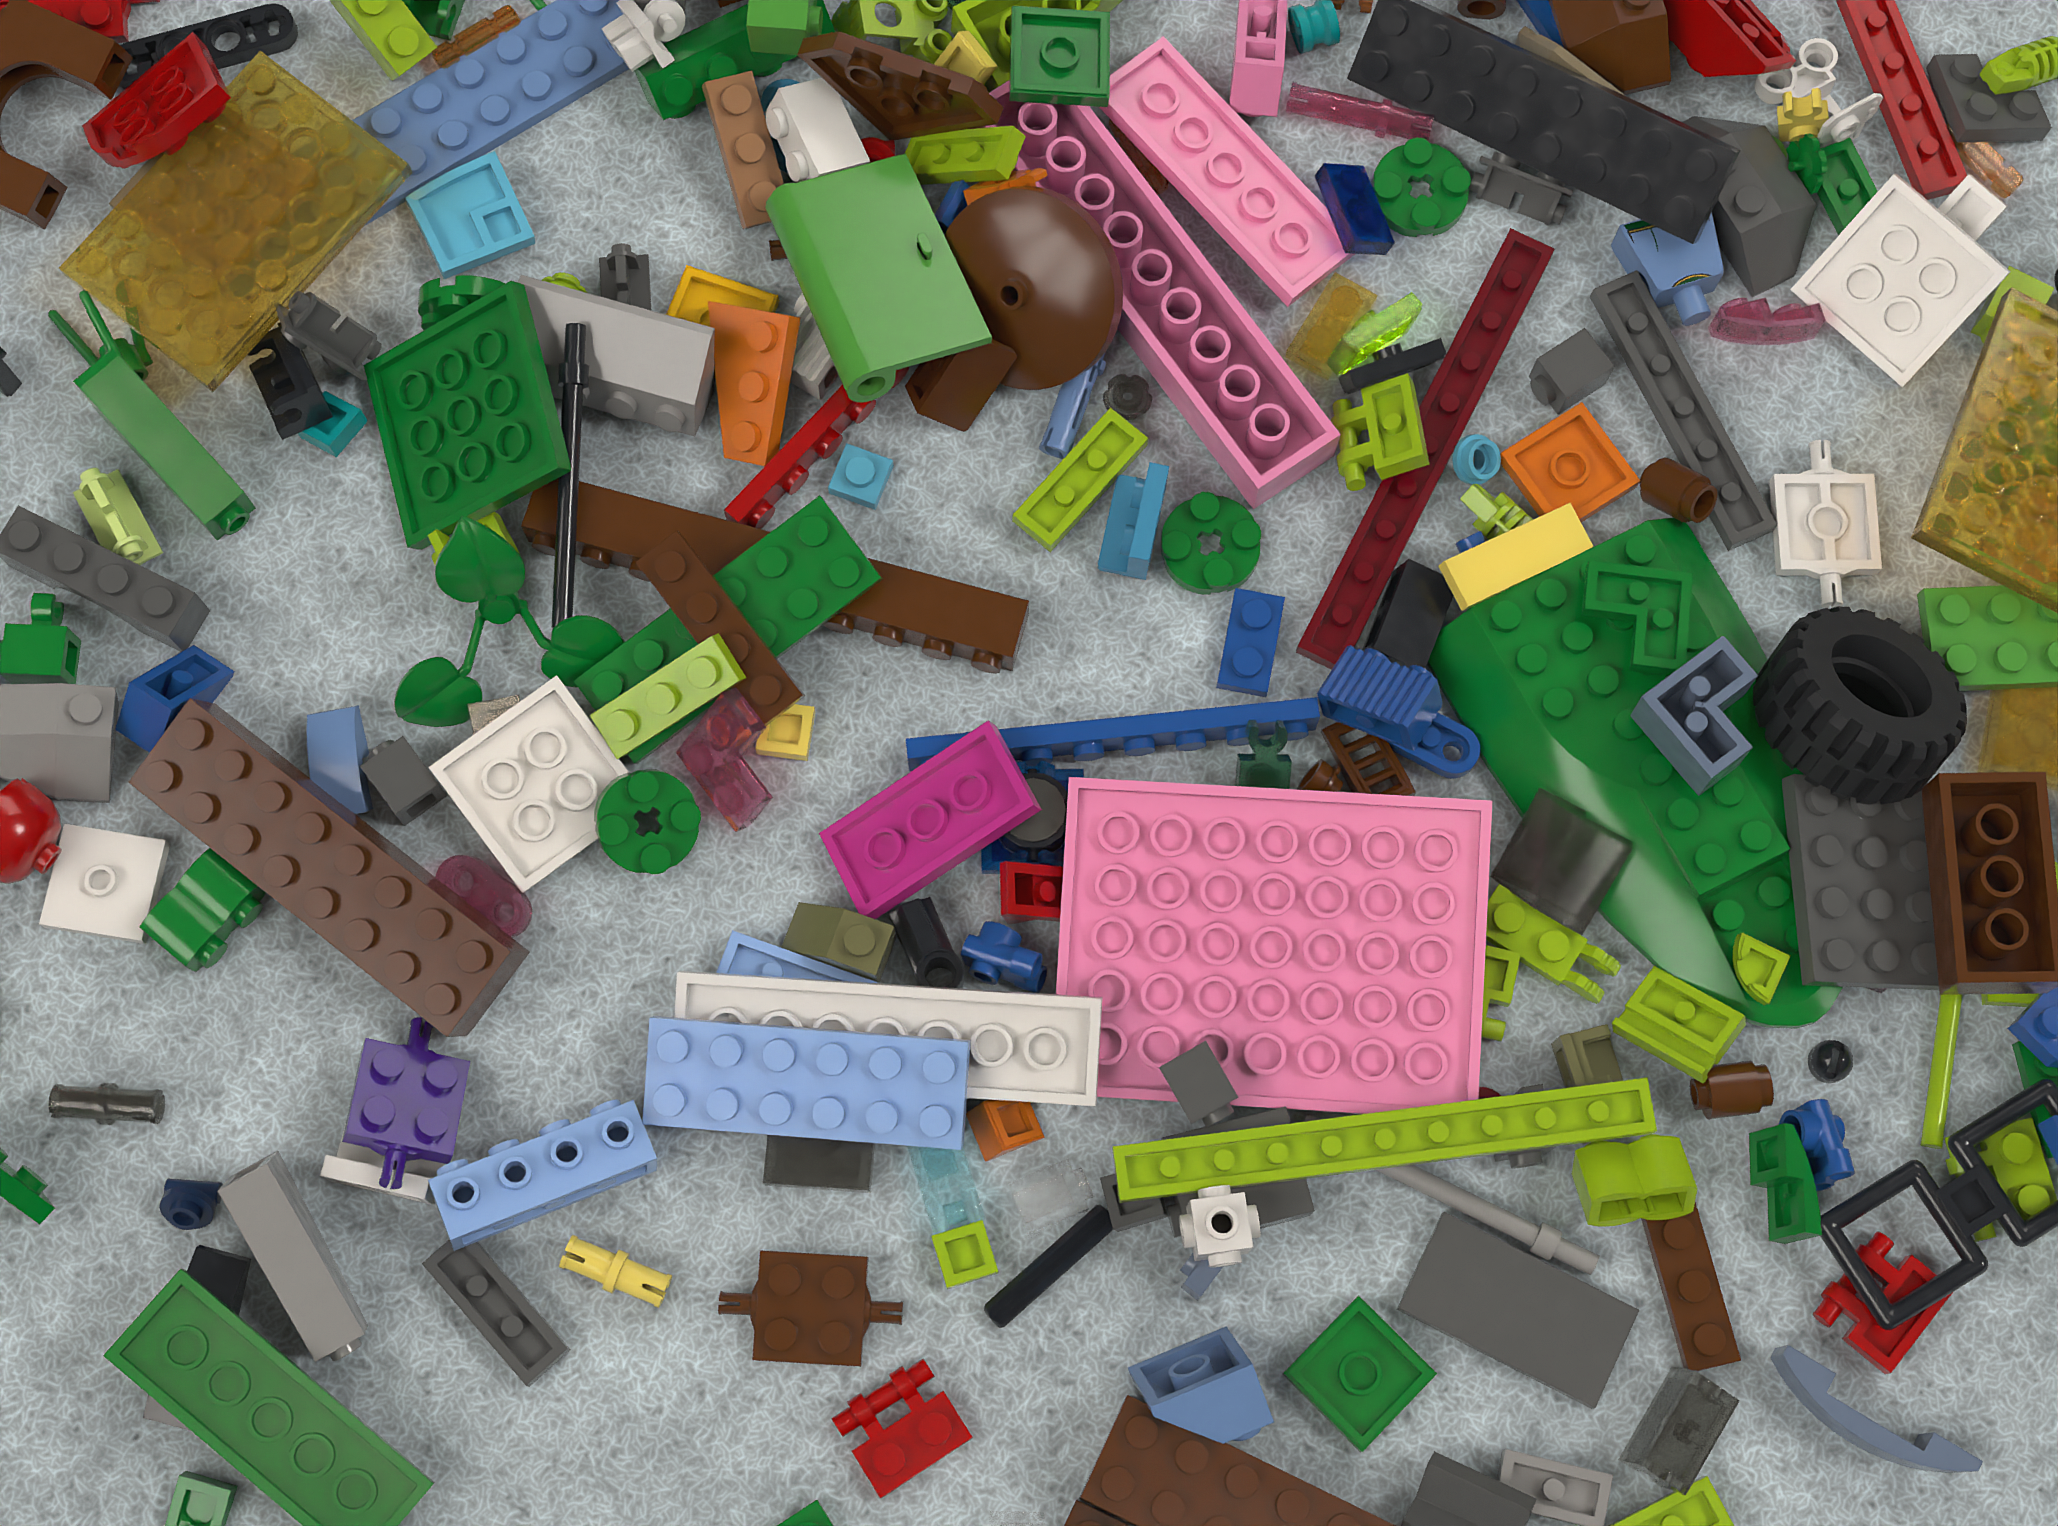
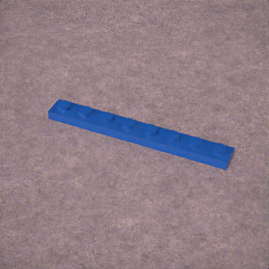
M1314 697L998 730L1015 761L1022 760L1024 766L1034 767L1050 764L1053 762V757L1073 755L1076 761H1093L1103 758L1106 751L1124 750L1127 756H1143L1155 752V746L1176 745V750L1193 751L1206 747V741L1227 739V744L1230 746H1243L1255 743L1258 740L1257 736L1275 734L1278 735V739L1281 741L1299 740L1309 735L1308 731L1316 730L1320 719L1318 698ZM970 732L906 738L909 771H913Z

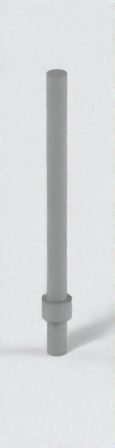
M1307 1114L1304 1122L1320 1119ZM1415 1165L1376 1170L1530 1245V1252L1548 1261L1551 1257H1554L1589 1275L1593 1273L1597 1265L1599 1255L1562 1238V1231L1544 1222L1540 1226L1533 1224Z

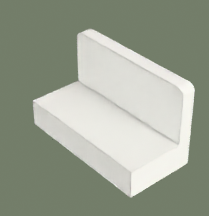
M344 1131L337 1156H325L320 1176L331 1182L434 1205L435 1200L428 1180L437 1177L436 1171L445 1165L425 1159L406 1161L402 1187L390 1189L394 1170H392L391 1180L387 1188L379 1184L385 1156L378 1154L368 1147L342 1142Z

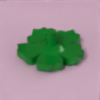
M1810 133L1805 134L1799 141L1789 142L1786 152L1788 154L1789 171L1796 172L1809 194L1812 195L1818 193L1824 182L1822 174L1827 173V158L1825 151L1820 150V143L1817 137Z

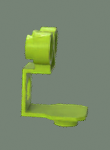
M850 0L849 3L842 1L831 20L835 32L839 31L865 40L867 36L899 39L901 53L913 55L914 58L932 64L936 62L953 39L945 30L935 29L948 12L947 0ZM880 3L893 6L896 9L895 18L897 26L888 27L880 23L875 16V6Z

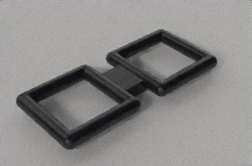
M2039 1080L1953 1133L1948 1138L1947 1144L1965 1172L1940 1188L1922 1162L1910 1160L1821 1215L1822 1236L1820 1237L1882 1329H1895L1983 1274L1988 1268V1260L1971 1235L1996 1219L2011 1241L2019 1247L2029 1245L2058 1227V1200L2024 1221L1975 1149L1976 1145L2042 1104L2051 1116L2058 1115V1087L2052 1080ZM1912 1186L1961 1258V1261L1891 1304L1842 1231V1228Z

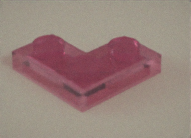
M736 687L720 694L676 751V754L733 830L738 832L753 823L772 800L773 796L743 758L767 727Z

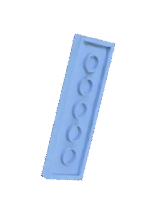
M653 1016L649 1018L642 1122L643 1125L961 1150L964 1145L971 1040Z

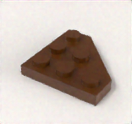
M839 31L803 38L797 54L889 140H900L996 125L1004 109L988 93L987 88L972 77Z

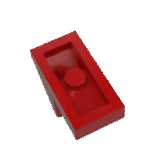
M1008 861L1000 863L1001 916L1007 924H1017L1032 920L1060 922L1063 867Z

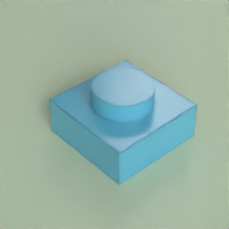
M846 443L828 486L829 494L876 510L893 469V460Z

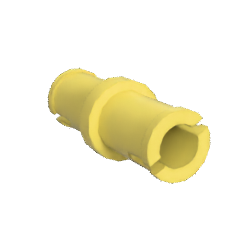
M575 1235L571 1236L565 1248L567 1253L562 1255L559 1267L562 1269L566 1268L602 1283V1289L613 1294L615 1289L649 1302L657 1308L661 1306L666 1294L664 1291L669 1287L672 1280V1275L670 1274L666 1275L628 1259L629 1253L619 1249L615 1254L583 1241Z

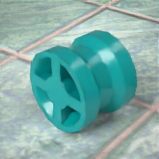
M1316 0L1312 6L1304 7L1301 4H1297L1288 8L1289 29L1297 51L1300 54L1312 51L1317 44L1323 43L1331 46L1340 42L1339 21L1331 0Z

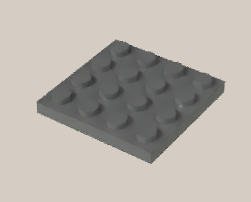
M1792 774L1783 778L1782 788L1788 845L1791 848L1789 850L1802 985L1939 990L1922 791L1920 790L1913 797L1903 799L1900 802L1881 805L1878 801L1875 804L1868 805L1856 803V799L1853 797L1841 799L1830 794V789L1822 785L1815 787L1804 780L1806 775Z

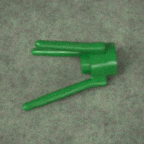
M131 286L124 288V296L133 344H129L125 338L113 339L89 293L85 290L79 293V298L103 343L99 349V358L56 310L49 311V318L90 366L113 348L143 381L148 377L149 373L146 367L151 365L153 360L146 349L134 290Z

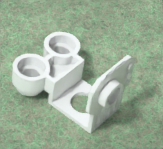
M1814 38L1806 41L1801 46L1796 57L1795 68L1792 66L1790 69L1758 74L1755 80V91L1763 102L1778 104L1783 102L1782 95L1785 92L1791 91L1792 97L1802 98L1809 96L1811 89L1819 88L1821 90V99L1827 100L1828 114L1831 115L1822 125L1817 136L1820 148L1847 138H1851V140L1858 138L1865 122L1871 119L1877 112L1883 96L1879 93H1873L1841 110L1830 95L1836 81L1832 72L1838 60V52L1831 42L1821 38ZM1808 62L1817 63L1821 68L1813 67ZM1774 83L1781 89H1774L1767 84Z

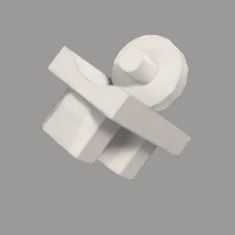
M619 0L616 2L623 15L601 29L619 57H622L628 68L633 72L653 58L662 68L675 61L671 53L660 41L668 42L677 38L682 33L686 19L682 7L675 0H651L645 6L644 11H642L633 0Z

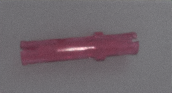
M1292 82L1289 96L1304 99L1308 102L1289 99L1286 106V113L1288 114L1294 113L1375 131V137L1384 138L1385 134L1405 139L1424 138L1429 141L1431 130L1415 127L1412 124L1432 128L1435 116L1431 113L1427 114L1421 111L1393 106V100L1383 99V102L1379 103L1300 85L1297 82Z

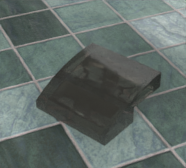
M1539 787L1492 870L1490 877L1536 910L1583 935L1631 853L1633 842L1587 819L1585 810Z

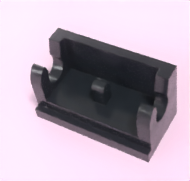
M279 322L277 323V328L251 339L246 344L245 350L248 356L258 354L264 349L272 350L270 355L259 358L250 364L249 368L274 421L277 432L281 439L284 440L332 418L333 415L303 350L285 338L281 332L282 325Z
M1411 559L1406 560L1392 573L1362 651L1367 648L1375 649L1384 654L1391 663L1397 662L1400 666L1405 665L1407 668L1411 665L1426 668L1454 596L1443 574Z

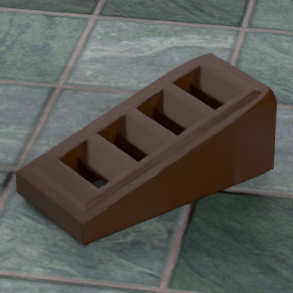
M1336 722L1321 729V734L1336 763L1340 766V771L1351 793L1372 794L1369 789L1370 787L1390 779L1393 787L1378 794L1415 796L1416 791L1407 773L1386 740L1366 733V736L1343 745L1339 737L1356 730L1355 728ZM1369 745L1374 747L1375 753L1355 762L1349 756ZM1376 763H1382L1384 770L1363 779L1359 771Z

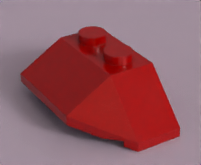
M1663 0L1667 11L1669 40L1686 56L1688 65L1694 71L1702 74L1703 77L1764 74L1790 69L1796 62L1795 57L1790 53V47L1784 36L1751 0Z

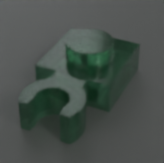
M1249 720L1245 733L1253 751L1252 754L1237 753L1235 786L1289 789L1292 761L1289 754H1278L1285 747L1288 739L1283 721L1276 720L1275 733L1272 737L1260 739L1258 738L1259 727L1256 720Z

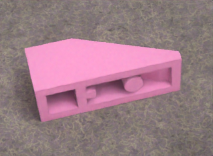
M1239 0L1229 98V106L1236 113H1242L1249 117H1260L1262 115L1277 117L1284 72L1287 0Z

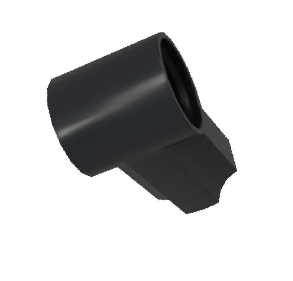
M931 897L917 898L902 904L898 909L889 913V919L895 927L896 935L917 981V986L934 987L928 983L926 976L933 969L944 968L949 970L955 977L952 983L946 987L963 988L964 968L962 961L955 954Z

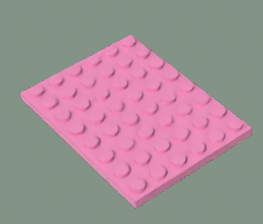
M1069 777L1056 994L1103 997L1097 1097L1178 1102L1159 1067L1202 1042L1207 1041L1238 1095V1098L1231 1101L1230 1105L1267 1108L1286 1106L1287 1109L1368 1114L1478 1099L1492 801Z

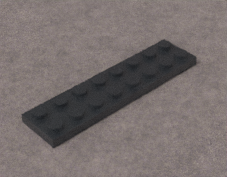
M1421 0L1377 1L1347 77L1352 82L1691 244L1698 242L1740 153V149Z

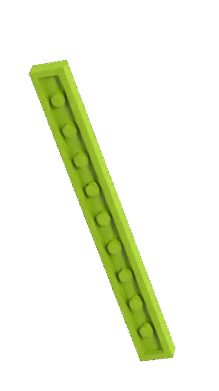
M1647 1077L1119 1145L1112 1147L1119 1203L1198 1193L1199 1189L1213 1186L1230 1185L1231 1189L1655 1133L1657 1127Z

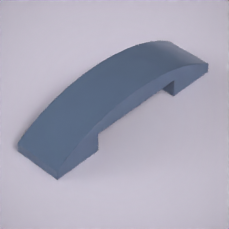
M1789 1345L1774 1349L1770 1358L1793 1394L1818 1420L1853 1445L1884 1460L1923 1471L1941 1473L1979 1471L1983 1463L1982 1460L1935 1432L1918 1434L1914 1444L1909 1443L1829 1395L1827 1391L1836 1376L1835 1372Z

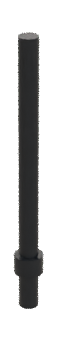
M580 323L566 324L564 362L559 363L558 386L563 387L561 429L572 471L558 478L552 629L559 622L573 617L583 389L589 387V365L584 364L586 325Z

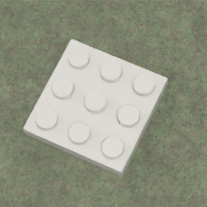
M1893 174L1790 290L1901 387H1904L2011 271L1899 175Z
M557 675L429 766L431 772L522 894L597 840L596 822L594 821V809L597 800L612 780L628 773V770L619 759H616L602 735Z

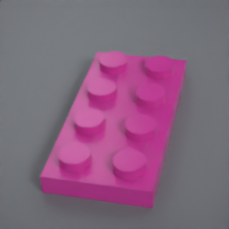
M988 720L821 831L819 835L858 913L877 919L1042 809L997 726Z

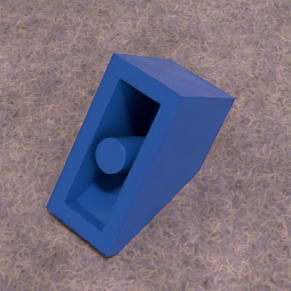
M192 645L129 682L115 730L150 753L190 698L213 703L231 680L235 671L197 646Z

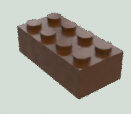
M2046 772L1938 773L1921 791L1940 995L2042 994L2050 992L2058 987V889Z

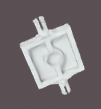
M1814 440L1809 443L1810 470L1800 474H1774L1769 480L1771 514L1777 523L1776 528L1773 530L1776 576H1809L1820 579L1821 607L1829 608L1831 605V608L1844 604L1842 601L1841 578L1848 575H1877L1882 570L1874 474H1849L1833 469L1830 451L1831 442L1823 440L1821 443V440Z

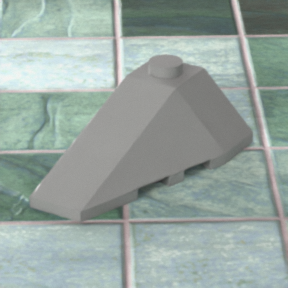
M63 683L0 684V778L6 781L17 778L21 780L23 778L37 787L46 796L56 800L110 803L116 741L115 728L119 709L116 687Z

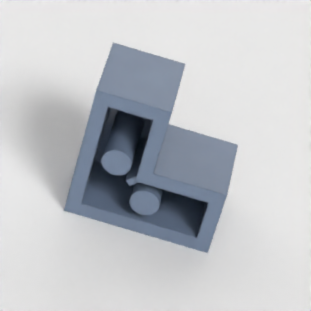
M1722 636L1645 693L1630 715L1698 796L1737 768L1752 749L1751 744L1726 717L1723 711L1746 694L1758 675L1730 642Z

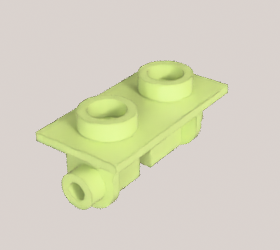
M90 468L80 475L82 481L79 486L80 489L74 491L73 494L102 547L138 565H142L163 553L119 469L106 474L100 473L98 468Z

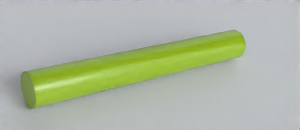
M1962 994L1940 995L1920 1144L1924 1147L1942 1149Z

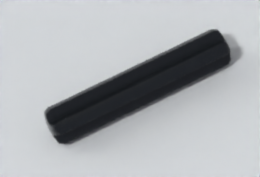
M1100 1204L1093 1207L992 1297L984 1306V1311L991 1321L999 1328L1005 1327L1113 1230L1109 1211Z

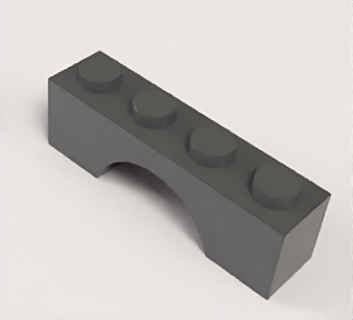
M19 505L0 534V558L9 567L53 589L61 588L77 594L118 616L141 633L180 652L189 648L210 612V609L195 592Z

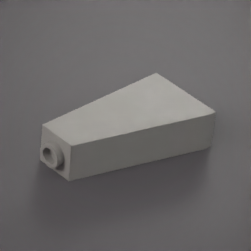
M277 1150L229 1177L220 1187L218 1193L314 1361L317 1362L327 1355H330L332 1361H337L355 1351L362 1345L359 1337L365 1334L368 1324L279 1151Z

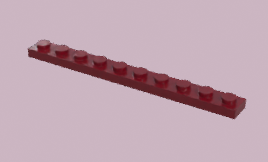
M1510 228L1419 407L1429 465L1381 481L1297 646L1296 653L1332 670L1347 646L1351 645L1355 648L1555 248Z

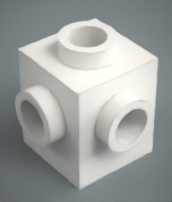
M1230 1185L1199 1189V1199L1190 1200L1186 1206L1187 1214L1179 1215L1183 1247L1193 1248L1194 1261L1208 1259L1210 1268L1242 1263L1241 1255L1248 1254L1253 1248L1252 1239L1261 1236L1256 1205L1247 1206L1245 1192L1231 1194ZM1216 1214L1227 1215L1232 1222L1231 1230L1227 1233L1216 1232L1211 1224L1212 1217Z

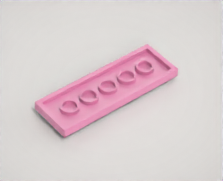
M1164 36L1110 75L1108 107L1099 108L1287 307L1357 253L1361 243Z

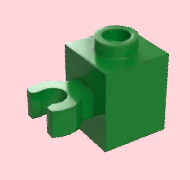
M33 593L31 600V624L5 623L3 640H0V675L11 684H76L81 640L67 626H60L64 615V603L55 602V594Z

